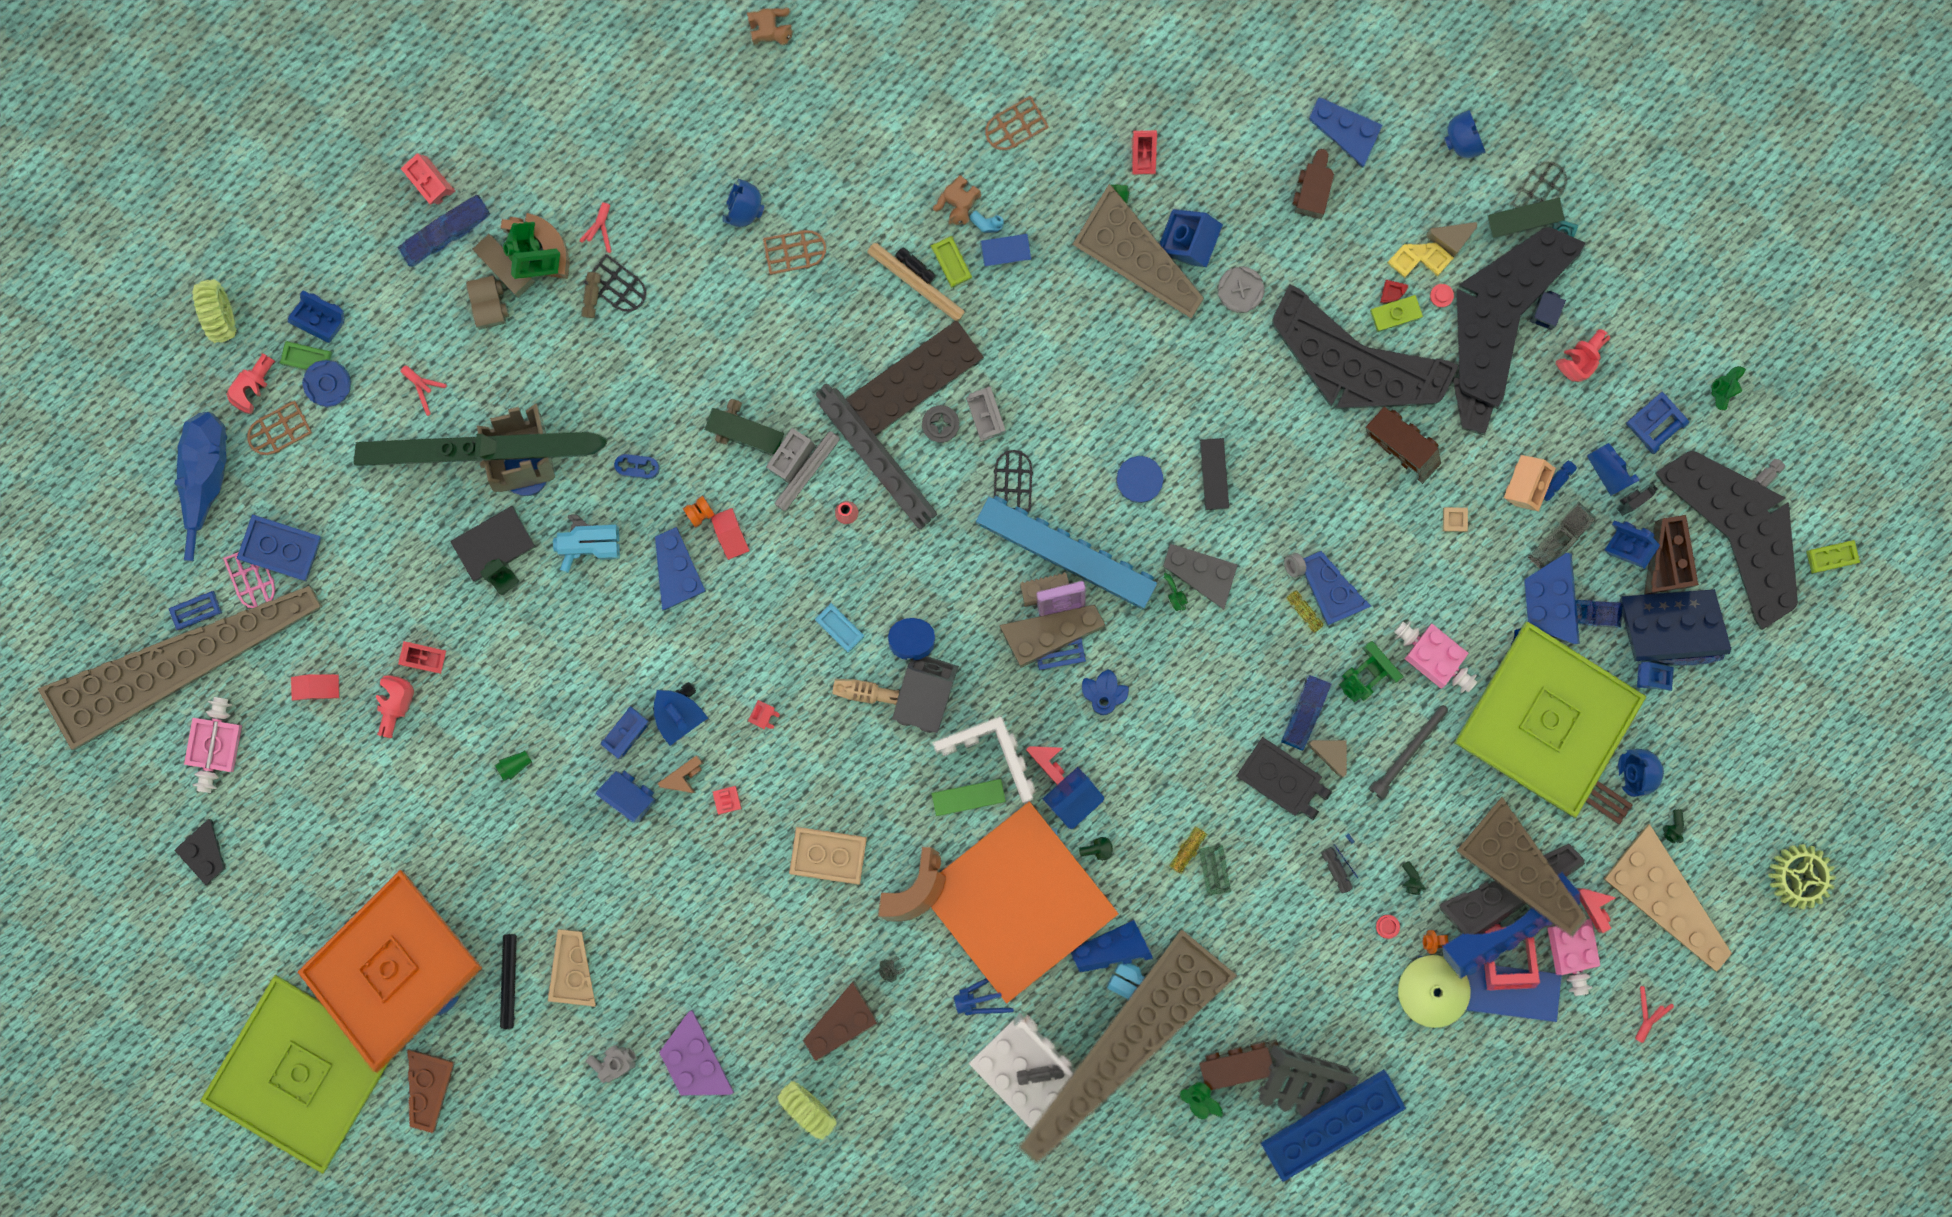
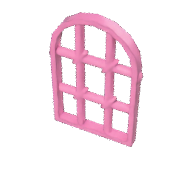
M238 552L223 558L235 587L236 595L242 604L249 608L257 607L258 605L253 593L260 588L265 601H272L275 594V585L268 569H266L270 581L263 583L258 572L259 566L251 564V567L243 569L240 560L236 559ZM232 557H235L239 567V572L232 574L227 561ZM254 570L258 585L251 588L246 575L247 572ZM242 575L246 585V590L239 592L234 577ZM271 584L272 594L271 597L268 598L265 589L267 585ZM249 593L253 606L244 602L241 596Z

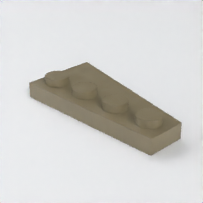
M1090 605L999 626L1020 668L1105 628V623L1096 606Z

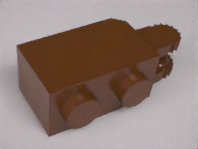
M1318 149L1312 163H1308L1305 170L1301 169L1297 182L1301 184L1300 192L1295 191L1292 205L1296 206L1294 213L1322 219L1325 214L1334 173L1330 168H1326L1329 154L1324 149Z

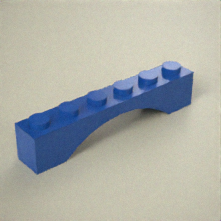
M1561 872L1558 874V877L1577 904L1580 905V892ZM1530 908L1518 921L1501 930L1484 934H1462L1443 946V956L1460 979H1462L1466 975H1473L1482 965L1487 962H1494L1506 950H1513L1518 946L1519 942L1527 937H1534L1540 929L1546 925H1553V923L1533 908Z

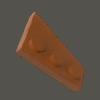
M408 1049L409 1125L412 1128L434 1133L455 1062Z

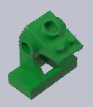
M535 222L513 223L506 242L503 244L504 254L512 261V277L520 279L558 274L560 252L557 249L539 250V242L536 238L534 239Z
M1373 641L1368 642L1362 647L1369 658L1355 670L1353 667L1348 669L1342 675L1344 680L1339 684L1344 694L1352 699L1353 702L1360 698L1365 701L1374 693L1371 688L1385 676L1393 684L1404 677ZM1365 668L1375 677L1366 686L1357 678V675Z

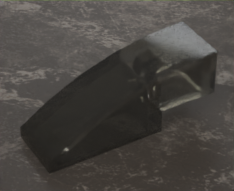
M1578 501L1532 551L1528 558L1542 569L1564 555L1595 522L1596 516Z

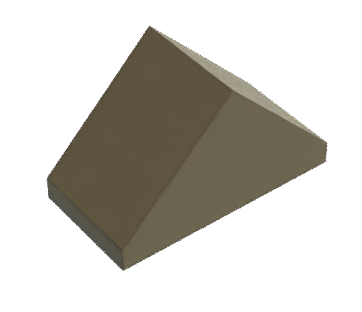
M1477 222L1430 228L1426 233L1427 238L1433 243L1440 245L1452 257H1455L1477 228Z
M1311 740L1307 743L1340 778H1344L1347 775V740Z

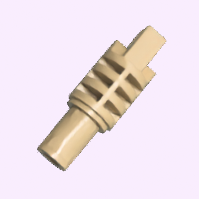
M835 679L832 694L870 704L879 701L896 705L899 690L880 688L876 683L856 679Z

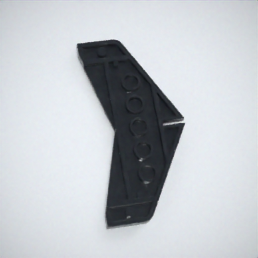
M1546 227L1459 284V287L1477 295L1476 298L1457 289L1460 389L1464 394L1499 409L1505 396L1515 340L1522 314L1570 264L1572 265L1580 257L1586 246L1585 242L1554 228Z
M1289 284L1272 319L1274 329L1330 407L1333 405L1340 388L1344 389L1335 409L1435 405L1444 398L1459 365L1448 360L1430 359L1366 347L1357 342L1314 304L1301 289Z
M1696 451L1684 453L1655 472L1663 485L1677 494L1726 536L1730 542L1751 605L1750 609L1753 618L1761 630L1796 608L1798 597L1789 502L1771 513L1768 512V509L1784 500L1785 497Z

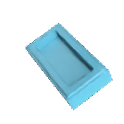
M832 603L815 619L848 653L865 637Z

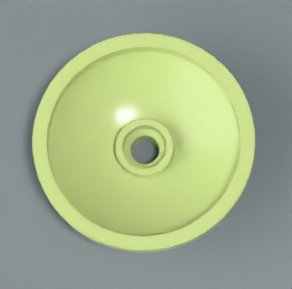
M1427 955L1414 960L1405 968L1398 983V998L1404 1012L1416 1023L1431 1028L1445 1027L1457 1021L1467 1009L1470 1001V984L1467 975L1460 979L1443 956ZM1436 988L1441 990V995L1435 997L1433 994Z

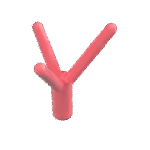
M603 202L601 204L596 222L580 238V242L583 243L586 239L590 242L599 227H601L607 253H611L605 226L611 207L608 203Z
M405 365L401 369V373L415 384L425 413L429 416L430 410L422 388L427 393H430L431 389L426 384L446 388L447 385L421 378Z
M1641 986L1643 1023L1635 1039L1644 1043L1653 1024L1673 1009L1674 1005L1670 1004L1666 1008L1662 1005L1659 1006L1648 1019L1645 987Z

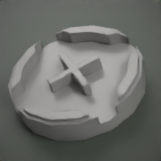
M1245 266L1228 270L1221 277L1218 285V296L1221 303L1228 310L1236 313H1247L1254 310L1261 303L1265 293L1261 276L1255 270Z

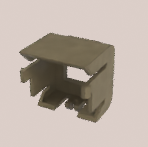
M537 403L526 410L529 421L525 422L520 408L515 407L508 409V415L490 418L494 429L477 426L478 434L485 436L546 433ZM544 458L537 463L538 469L535 470L530 460L520 462V468L507 471L504 460L480 462V467L486 469L488 482L494 492H505L536 485L555 478L551 458Z

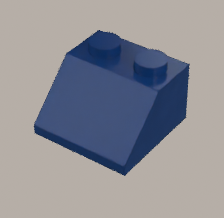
M1172 209L1159 244L1171 258L1191 266L1207 268L1223 224L1204 212Z
M624 770L622 773L615 771L596 791L595 795L633 823H639L657 800L652 796L654 792L644 784L641 787L635 784L633 781L636 778Z

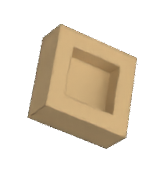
M1444 507L1443 532H1467L1468 508Z

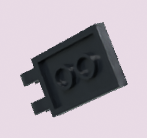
M1264 737L1261 738L1236 775L1237 778L1295 817L1300 811L1314 820L1319 811L1308 805L1315 793L1324 800H1327L1332 791L1319 783L1322 778L1321 775Z

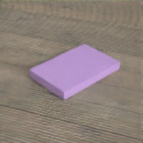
M1084 581L1037 592L1039 616L1085 607L1086 588Z

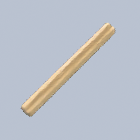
M873 243L867 251L869 255L953 320L959 321L964 315L963 309L932 285L926 283L877 243Z

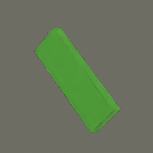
M1001 779L931 793L936 816L1006 802Z

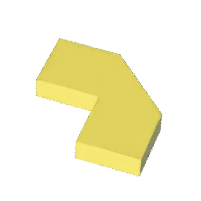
M1437 243L1403 244L1387 263L1404 278L1419 262H1422L1438 276L1452 261L1453 257Z

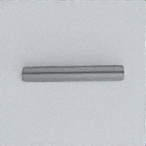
M829 431L787 485L775 501V505L783 511L788 509L840 440L835 433Z

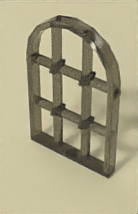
M1554 162L1538 164L1530 171L1528 178L1510 205L1515 208L1519 207L1514 202L1521 191L1528 195L1522 206H1526L1532 198L1538 202L1545 201L1551 190L1554 189L1560 192L1556 197L1559 198L1564 193L1567 184L1565 170ZM1548 164L1543 174L1539 175L1534 172L1538 167ZM1552 165H1554L1560 171L1555 179L1550 182L1544 177ZM1563 174L1564 185L1561 189L1555 184ZM1533 175L1539 180L1532 191H1528L1524 187ZM1544 182L1549 185V188L1544 196L1539 198L1534 193L1539 185Z

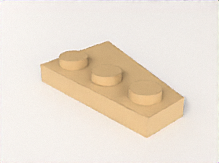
M558 929L548 995V1001L596 1007L582 931Z

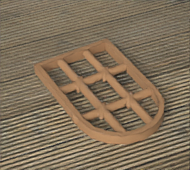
M1030 95L992 117L986 125L985 135L992 147L998 150H1009L1018 147L1019 144L1046 130L1049 126ZM1030 99L1033 107L1020 113L1017 106ZM1014 109L1015 117L1003 123L999 116ZM1036 109L1040 117L1026 124L1023 119L1024 115ZM997 119L998 126L988 132L990 123ZM1019 119L1022 123L1021 128L1009 134L1006 129L1007 125ZM1042 120L1045 127L1032 134L1029 129L1031 128L1030 126ZM1002 128L1006 135L992 143L989 135ZM1026 130L1029 136L1015 143L1012 139L1014 138L1013 136ZM1007 139L1010 141L1012 145L1009 147L997 146L1000 143L1006 141Z
M800 230L798 232L763 238L766 252L765 257L768 262L770 275L803 268L809 269L819 264L826 254L824 239L812 230ZM804 233H812L817 235L819 239L806 241ZM801 234L802 240L800 242L786 245L785 237ZM782 239L781 246L767 248L766 240ZM823 243V251L808 253L807 246L809 244ZM803 245L804 253L802 255L788 256L787 249ZM784 250L785 257L769 260L768 252ZM822 255L817 262L810 264L809 258L811 256ZM805 258L806 265L790 267L791 260ZM786 261L787 269L771 270L770 264Z
M294 400L255 421L248 430L247 440L253 451L261 455L278 453L285 447L312 434V431ZM294 404L297 411L284 418L280 411ZM277 413L280 418L278 419L279 421L266 427L263 420ZM299 414L303 422L289 429L286 422ZM260 423L261 431L251 435L253 427ZM283 423L286 429L284 433L272 439L269 434L270 429ZM306 426L308 432L295 439L292 434L294 433L293 431ZM265 433L268 438L267 442L254 448L251 440ZM289 435L292 441L277 448L275 445L276 441ZM269 444L274 449V451L267 453L258 451Z

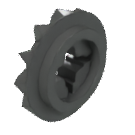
M934 406L923 416V432L929 440L937 443L948 442L956 436L959 430V418L956 412L948 406ZM942 414L944 423H948L951 426L943 427L941 434H939L938 427L930 423L938 422Z

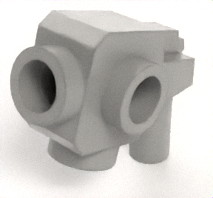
M617 1045L604 1052L606 1057L603 1058V1063L598 1061L593 1055H590L586 1060V1063L598 1073L597 1077L602 1083H609L635 1068L636 1065L634 1051L625 1047L618 1048Z

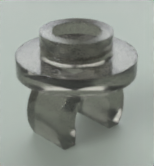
M899 957L880 961L879 974L884 980L894 982L898 975L905 972V968L899 970L894 968V962L898 961Z

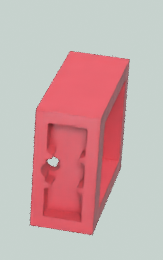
M1496 924L1484 933H1491L1505 927ZM1527 937L1525 939L1529 973L1496 975L1495 961L1492 963L1487 962L1484 964L1487 990L1530 989L1537 987L1540 980L1534 937Z

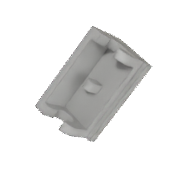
M991 386L973 392L966 397L981 442L1006 433Z
M792 428L766 468L789 484L816 445L812 440Z

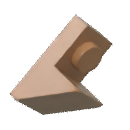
M696 755L657 784L661 788L696 793L685 777L689 776L692 778L702 771L700 766L704 763Z

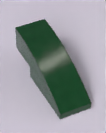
M1559 197L1488 215L1492 237L1498 238L1565 221Z
M712 408L704 429L769 455L775 454L784 436V433L716 408Z

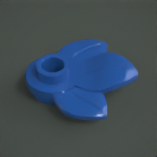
M1108 669L1103 671L1096 681L1084 678L1082 693L1087 700L1092 702V708L1097 714L1108 715L1113 712L1116 705L1126 701L1129 687L1118 685L1116 675ZM1106 700L1108 705L1102 706L1099 702Z

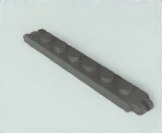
M825 383L816 392V396L820 400L819 406L916 527L923 529L925 524H928L931 519L937 516L935 509L837 388L832 389L829 384Z

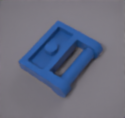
M1662 391L1625 424L1643 442L1651 454H1655L1666 440L1680 428H1685L1689 421ZM1669 416H1672L1675 421L1656 438L1652 439L1649 434Z

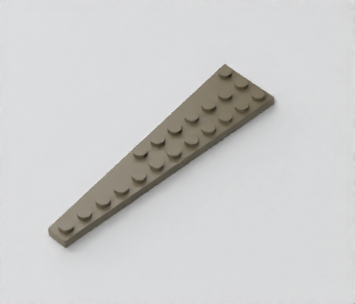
M307 586L278 597L273 601L262 603L252 609L238 612L236 615L217 620L215 623L196 628L143 648L138 652L127 654L117 660L101 664V666L82 671L77 675L61 679L37 689L71 750H76L323 606L312 587Z
M1181 929L1017 1148L1038 1164L1237 975Z

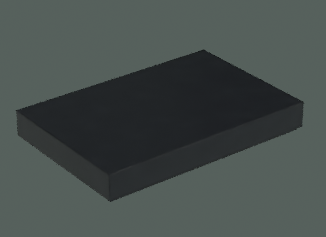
M513 506L508 507L450 541L473 582L483 578L480 572L485 569L484 566L491 560L499 558L505 563H509L536 547Z

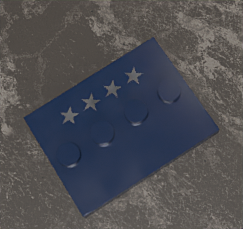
M1715 589L1621 596L1620 606L1634 661L1728 655L1732 650Z

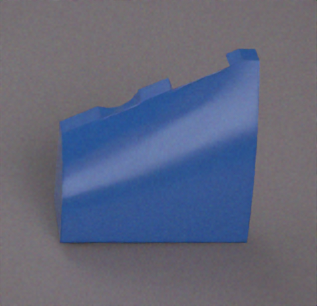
M1609 443L1587 455L1610 496L1640 480L1636 474L1630 477L1627 472L1626 462Z

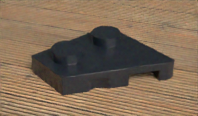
M1454 377L1453 383L1462 429L1485 435L1494 407L1464 394L1460 389V379Z
M1651 482L1641 491L1637 489L1620 500L1622 505L1617 510L1622 516L1634 511L1653 497L1658 488Z
M211 819L204 822L174 850L205 885L211 883L225 870L224 861L220 854L219 842L216 839L213 828L214 823Z

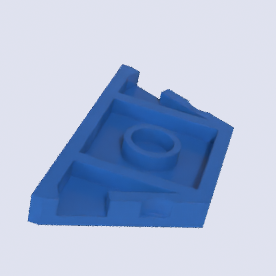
M1565 553L1524 579L1528 622L1549 635L1572 644H1580L1572 553Z

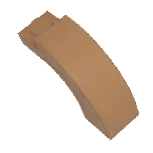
M527 213L525 222H535L534 238L541 243L543 250L557 249L560 252L558 274L544 276L568 279L570 259L564 240L549 222L539 216ZM509 217V220L502 219L501 229L504 233L509 234L511 225L513 223H523V219L517 217Z
M922 847L919 875L915 883L908 890L901 893H881L878 914L880 918L894 922L908 921L922 915L933 906L942 892L946 876L938 872L941 866V857L938 851L931 847Z

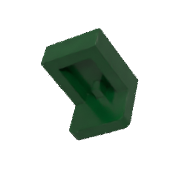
M499 558L488 562L484 566L485 569L480 572L484 580L491 583L500 595H504L520 582L510 566Z

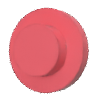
M1446 284L1436 285L1430 292L1431 302L1440 308L1447 307L1454 299L1452 288Z
M1383 915L1376 922V931L1381 937L1391 939L1399 933L1400 923L1392 915Z

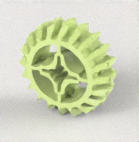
M208 279L194 285L192 298L196 314L208 339L213 343H222L234 338L236 334L235 320L230 301L221 284L215 279Z
M1799 844L1798 848L1795 845L1789 846V851L1786 849L1781 850L1783 857H1774L1775 861L1779 864L1770 865V868L1776 870V872L1770 873L1768 876L1769 878H1775L1776 882L1770 883V887L1779 888L1774 892V895H1782V903L1789 902V907L1795 908L1797 905L1799 909H1805L1806 905L1809 908H1814L1815 902L1817 904L1823 903L1822 897H1830L1826 890L1835 888L1829 882L1830 880H1835L1836 877L1830 875L1829 872L1835 868L1827 866L1830 859L1828 857L1822 858L1823 851L1818 850L1815 852L1814 846L1806 848L1805 844ZM1799 857H1804L1803 862H1800L1796 869L1788 868L1792 861ZM1812 862L1816 865L1818 869L1819 878L1813 874L1814 865L1812 864ZM1794 873H1804L1803 875H1806V878L1811 880L1799 879V876ZM1786 876L1792 880L1791 889H1793V892L1787 885ZM1810 884L1817 886L1812 893L1801 897L1802 891H1805L1807 886Z
M791 1081L778 1095V1101L783 1106V1109L800 1126L816 1138L824 1139L836 1126V1120L831 1112L799 1083Z

